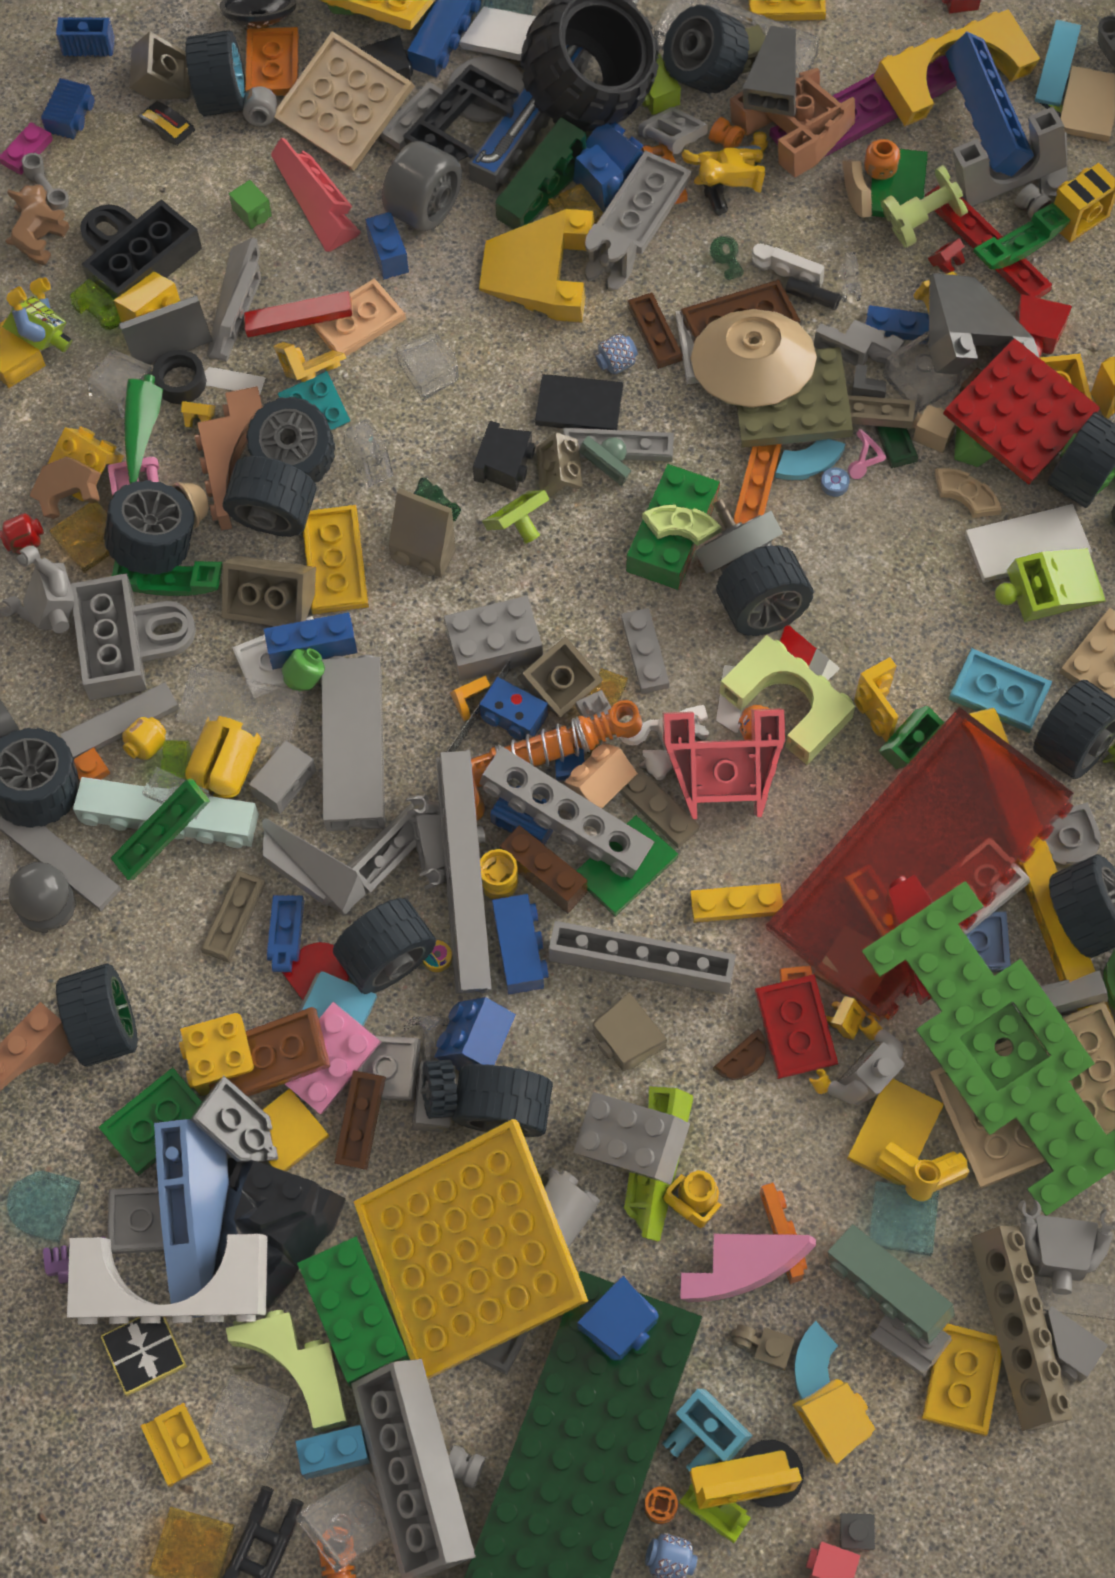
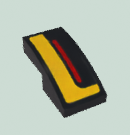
M157 100L138 116L143 125L157 130L163 140L176 146L195 131L194 126L188 120Z

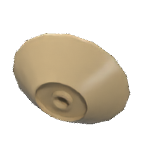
M751 309L732 312L711 322L696 338L690 359L695 378L709 394L728 404L754 408L778 404L799 393L813 375L817 356L812 338L798 322L778 312Z

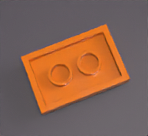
M298 27L248 28L246 93L251 88L260 86L268 88L275 96L287 95L299 77Z

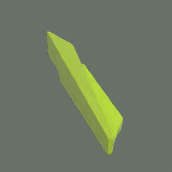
M649 1086L650 1109L676 1116L688 1122L693 1095L678 1088ZM677 1163V1166H676V1169H675L674 1176H673V1179H672L671 1184H672V1183L674 1182V1180H675V1175H676L678 1163ZM629 1172L624 1209L629 1217L633 1218L640 1227L643 1238L659 1242L668 1210V1204L663 1200V1196L670 1187V1184Z

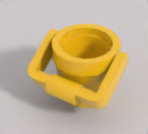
M697 1170L691 1172L687 1177L681 1174L670 1185L663 1196V1200L673 1210L699 1228H703L722 1206L717 1202L719 1197L717 1184L714 1178L705 1171ZM679 1186V1188H678V1198H677V1197H676L675 1195H673L672 1193H673V1192L677 1189V1187Z

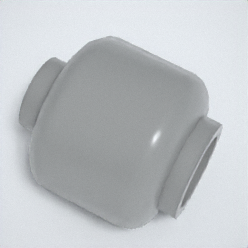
M260 86L248 90L244 96L242 111L244 118L254 126L261 127L272 123L277 109L275 94L268 88Z

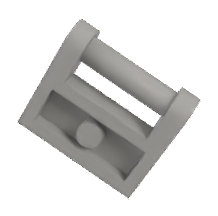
M671 107L643 121L639 125L638 133L646 139L652 138L667 146L669 151L678 154L685 145L695 142L698 138L708 134V125Z

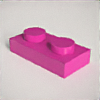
M30 122L0 155V163L22 175L24 173L22 158L28 153L40 155L53 141L51 133Z

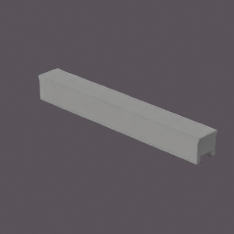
M470 749L457 752H440V757H437L435 760L456 994L475 992L483 994L492 990L471 753Z

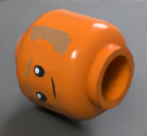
M886 139L873 141L868 146L865 154L864 168L867 174L879 180L892 177L898 169L900 160L898 146Z

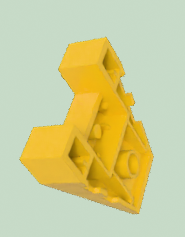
M565 209L486 240L479 291L507 302L514 301L524 305L525 309L530 311L537 310L547 314L548 318L556 321L583 322L585 306L584 282L560 281L564 249L587 251L585 240L588 232L594 225L593 211Z

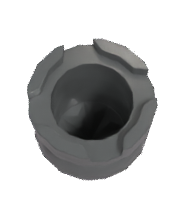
M32 862L20 867L11 877L8 889L9 902L24 926L35 932L48 933V930L55 929L60 925L63 927L68 923L74 914L76 900L74 898V891L60 870L49 863Z

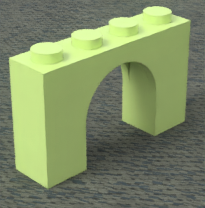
M766 635L721 680L719 694L742 711L763 689L770 685L789 684L800 689L808 698L811 710L787 735L785 747L808 765L853 718L855 705L848 695L839 693L831 687L830 682L824 676L816 675L811 671L803 659L795 658L780 641L773 640Z

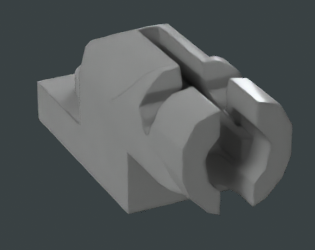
M854 320L845 334L834 327H828L820 323L815 332L814 347L817 349L840 347L842 360L854 366L857 364L864 365L870 357L873 361L893 367L902 354L904 348L902 346L905 340L895 335L885 339V331Z

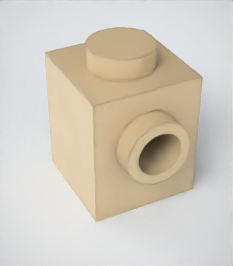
M927 405L923 414L918 413L914 419L913 429H915L913 441L944 453L955 432L956 425L943 415L944 409Z

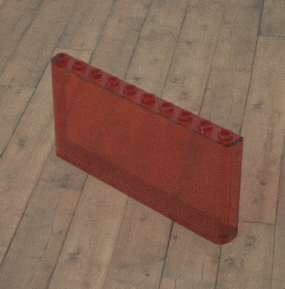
M958 707L766 924V930L847 996L854 998L863 1009L879 1022L883 1019L889 1021L898 1012L900 1006L897 1004L904 996L909 998L914 993L906 962L903 961L879 977L861 952L895 929L886 899L890 889L889 885L901 876L909 878L915 874L931 900L935 902L966 881L982 905L987 908L996 898L997 893L995 890L1001 883L1006 886L1015 876L1017 871L1013 868L1020 861L1025 864L1034 854L1036 849L1033 846L1039 839L1044 842L1051 835L1055 828L1052 824L1058 817L1063 820L1070 813L1074 806L1070 803L1074 792L962 708ZM974 913L958 925L961 929L968 930L975 923L978 916ZM825 956L829 958L838 972L822 962Z

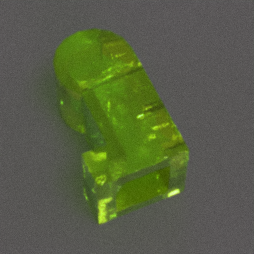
M87 279L70 294L73 308L78 313L82 314L87 310L98 319L99 325L106 330L119 327L121 321L114 299L91 279Z
M164 741L163 759L161 760L160 773H158L157 778L159 789L175 791L186 780L185 770L191 758L190 741Z

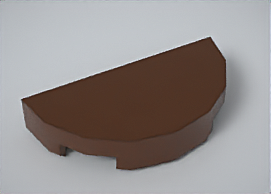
M758 1028L717 1063L713 1067V1071L721 1077L731 1080L747 1079L757 1073L763 1065L766 1055L765 1037Z

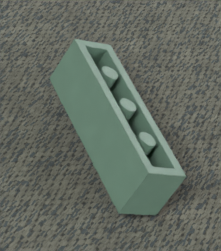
M854 1224L828 1250L831 1270L840 1278L845 1279L847 1277L855 1283L854 1288L864 1298L869 1299L872 1297L880 1304V1310L890 1319L896 1317L903 1322L905 1330L916 1340L922 1338L930 1344L955 1316L953 1303Z

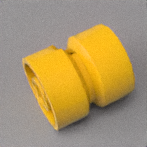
M494 849L485 853L480 859L483 893L491 899L512 896L517 890L519 883L516 859L511 853L502 849Z

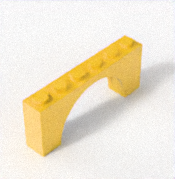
M1009 9L999 13L997 11L992 12L985 19L978 22L973 20L961 29H951L939 38H929L922 45L915 48L910 46L900 54L895 56L888 55L879 62L874 78L905 127L925 119L934 105L927 87L926 73L928 65L937 58L946 55L945 52L966 31L984 39L995 66L1002 71L1010 82L1032 73L1040 58Z

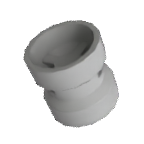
M1031 183L1020 191L1014 204L1020 210H1026L1028 217L1032 219L1034 213L1050 205L1052 200L1047 195H1041L1039 189Z
M454 1445L449 1455L454 1479H461L464 1486L474 1489L482 1472L486 1457L477 1453L471 1456L466 1453L464 1448Z

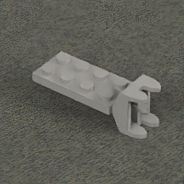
M646 150L644 151L598 223L594 224L587 234L585 247L587 252H589V262L586 266L585 276L589 282L597 279L602 272H608L610 274L607 279L609 291L617 290L624 285L632 273L636 254L642 255L692 178L691 170Z

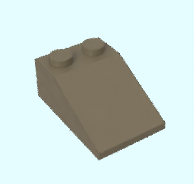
M399 488L396 495L389 539L391 558L400 565H410L418 568L425 575H435L442 578L456 552L452 508Z

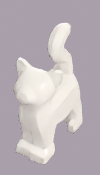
M699 705L680 711H692L694 713L695 736L701 740L707 739L709 736L708 730H706L705 726L699 725V721L708 718L705 706ZM662 717L659 720L643 722L641 731L634 737H619L623 743L638 745L646 740L651 730L657 732L665 751L643 750L642 753L645 760L640 764V768H646L648 773L652 774L656 780H663L666 774L673 770L663 743Z

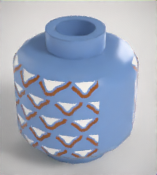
M616 334L599 343V354L595 358L601 370L607 369L611 374H618L635 364V357L638 356V352L629 336L624 337L622 334Z
M667 1533L660 1534L657 1539H651L646 1552L645 1565L649 1566L653 1577L686 1578L687 1575H693L697 1564V1555L693 1554L692 1544L689 1540Z

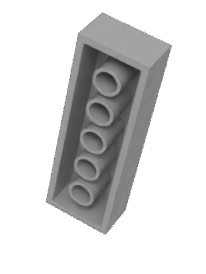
M422 1359L392 1362L351 1383L401 1578L433 1576L475 1558Z

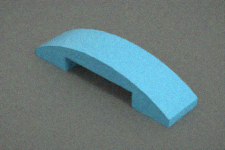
M1056 20L1034 102L1060 107L1081 25Z

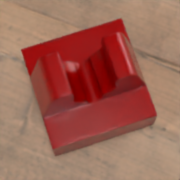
M960 238L943 245L929 256L928 260L933 267L938 266L946 274L953 272L955 269L951 264V260L957 266L965 263L962 252L965 246Z

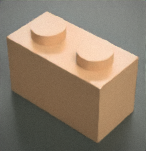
M603 743L592 751L591 756L582 765L573 769L571 775L564 783L574 792L598 807L603 808L638 773L619 747Z

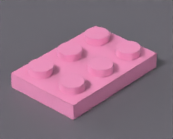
M332 1002L319 1018L331 1067L285 1083L286 1086L319 1114L325 1112L352 1079L353 1070L358 1071L381 1043L376 1036L335 1002Z

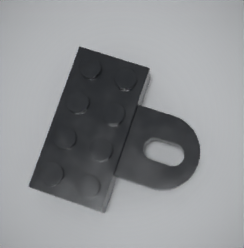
M162 199L137 219L120 206L101 205L90 210L84 216L80 226L85 245L94 252L92 256L82 263L86 279L94 289L114 306V300L152 272L167 278L202 249L197 228ZM101 222H108L118 231L116 234L108 236L96 226Z

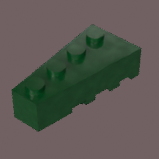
M561 117L507 188L498 195L495 201L496 219L513 230L532 223L573 181L576 157L580 155L582 150L586 149V133Z

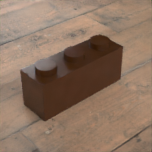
M520 825L499 846L500 849L508 851L516 859L518 874L567 914L588 893V880Z

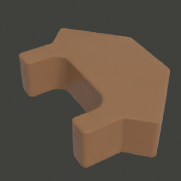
M69 457L62 458L42 467L30 497L40 502L43 516L52 519L60 517L58 502L65 497L81 491L84 501L95 503L100 500L96 484L101 473Z

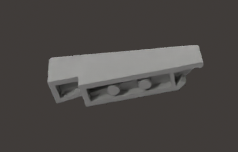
M250 238L232 247L230 250L211 334L213 341L209 342L207 357L228 361L244 322V312H248L262 279L259 264L257 263L260 251L258 241L255 238Z
M426 794L422 795L425 800L429 801V797ZM413 803L408 805L347 864V866L360 874L366 894L371 893L415 848L416 841L411 820L416 815H407L408 810L414 809ZM332 902L328 904L333 909L342 913Z
M265 818L263 820L262 855L265 863L324 906L332 902L343 914L366 895L360 874L269 819Z

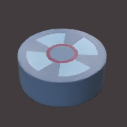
M829 468L822 475V490L827 495L834 497L843 495L849 487L850 478L848 473L841 468Z

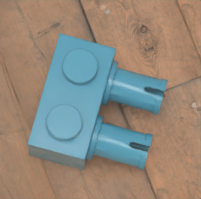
M697 1389L677 1411L676 1415L682 1422L662 1444L666 1449L670 1448L669 1452L678 1458L695 1436H698L704 1442L705 1447L690 1464H687L686 1468L690 1471L694 1467L718 1463L719 1460H732L753 1435L706 1389Z

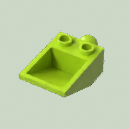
M1088 548L1045 551L1015 558L1007 569L1011 583H1002L995 590V598L1002 605H1011L1017 600L1024 622L1106 601Z

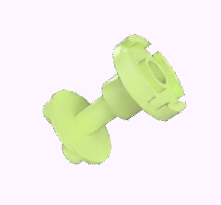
M944 165L935 170L940 189L919 200L918 197H914L902 205H899L893 196H889L881 201L887 221H891L894 234L905 248L917 242L913 229L928 221V214L946 203H949L954 212L960 217L968 213L964 202L959 199L963 196L961 188L956 181L951 184L950 175Z

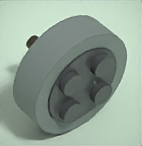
M721 499L714 503L713 506L716 512H718V516L726 530L721 532V536L704 544L705 546L696 550L695 553L706 574L716 569H720L723 572L734 560H737L745 553H749L757 548L773 546L771 541L782 535L783 532L772 511L762 516L759 515L744 524L742 522L736 524L729 510L726 509L727 506L724 500Z

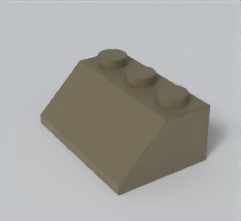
M235 556L223 562L221 618L271 626L306 621L315 596L316 567L244 556Z

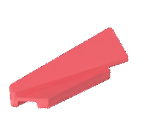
M280 138L271 156L325 251L330 252L359 236L360 230L346 217L352 208L348 200L310 154L305 151L297 154L286 139Z

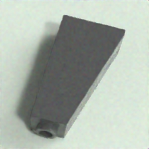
M770 26L743 86L744 109L795 116L796 29Z

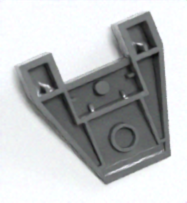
M935 273L930 275L929 350L936 373H960L978 359L974 345L991 346L995 358L1014 338L1039 357L1033 336L975 277Z

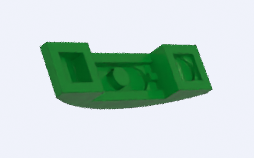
M1051 203L1034 213L1030 222L999 240L992 237L975 247L973 252L991 270L1007 267L1044 246L1059 234L1071 220L1054 203Z
M115 560L112 576L127 574L133 592L160 596H192L218 590L223 563L195 561L194 566H176L169 572L146 575L132 572L124 566H120Z

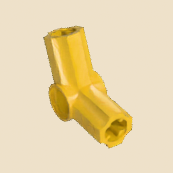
M890 1142L876 1162V1165L904 1183L907 1194L917 1201L928 1200L935 1191L960 1181L969 1174L967 1160L961 1152L956 1153L952 1151L934 1160L924 1159L919 1161L894 1142Z

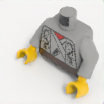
M868 1015L867 1018L871 1021L870 1025L862 1027L859 1024L858 1027L869 1040H875V1042L866 1049L838 1081L831 1082L823 1069L816 1070L819 1079L813 1080L809 1078V1081L818 1094L828 1092L829 1095L846 1103L860 1105L877 1096L905 1066V1063L901 1060L904 1052L902 1043L883 1029L873 1016Z

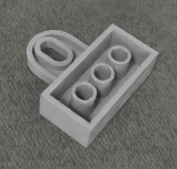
M127 574L70 584L74 595L73 614L82 682L89 700L147 690L143 662L176 656L184 652L194 640L196 633L195 623L190 611L185 606L173 601H161L135 606L133 589ZM170 623L182 624V628L175 633L155 635L153 633V630L159 625Z

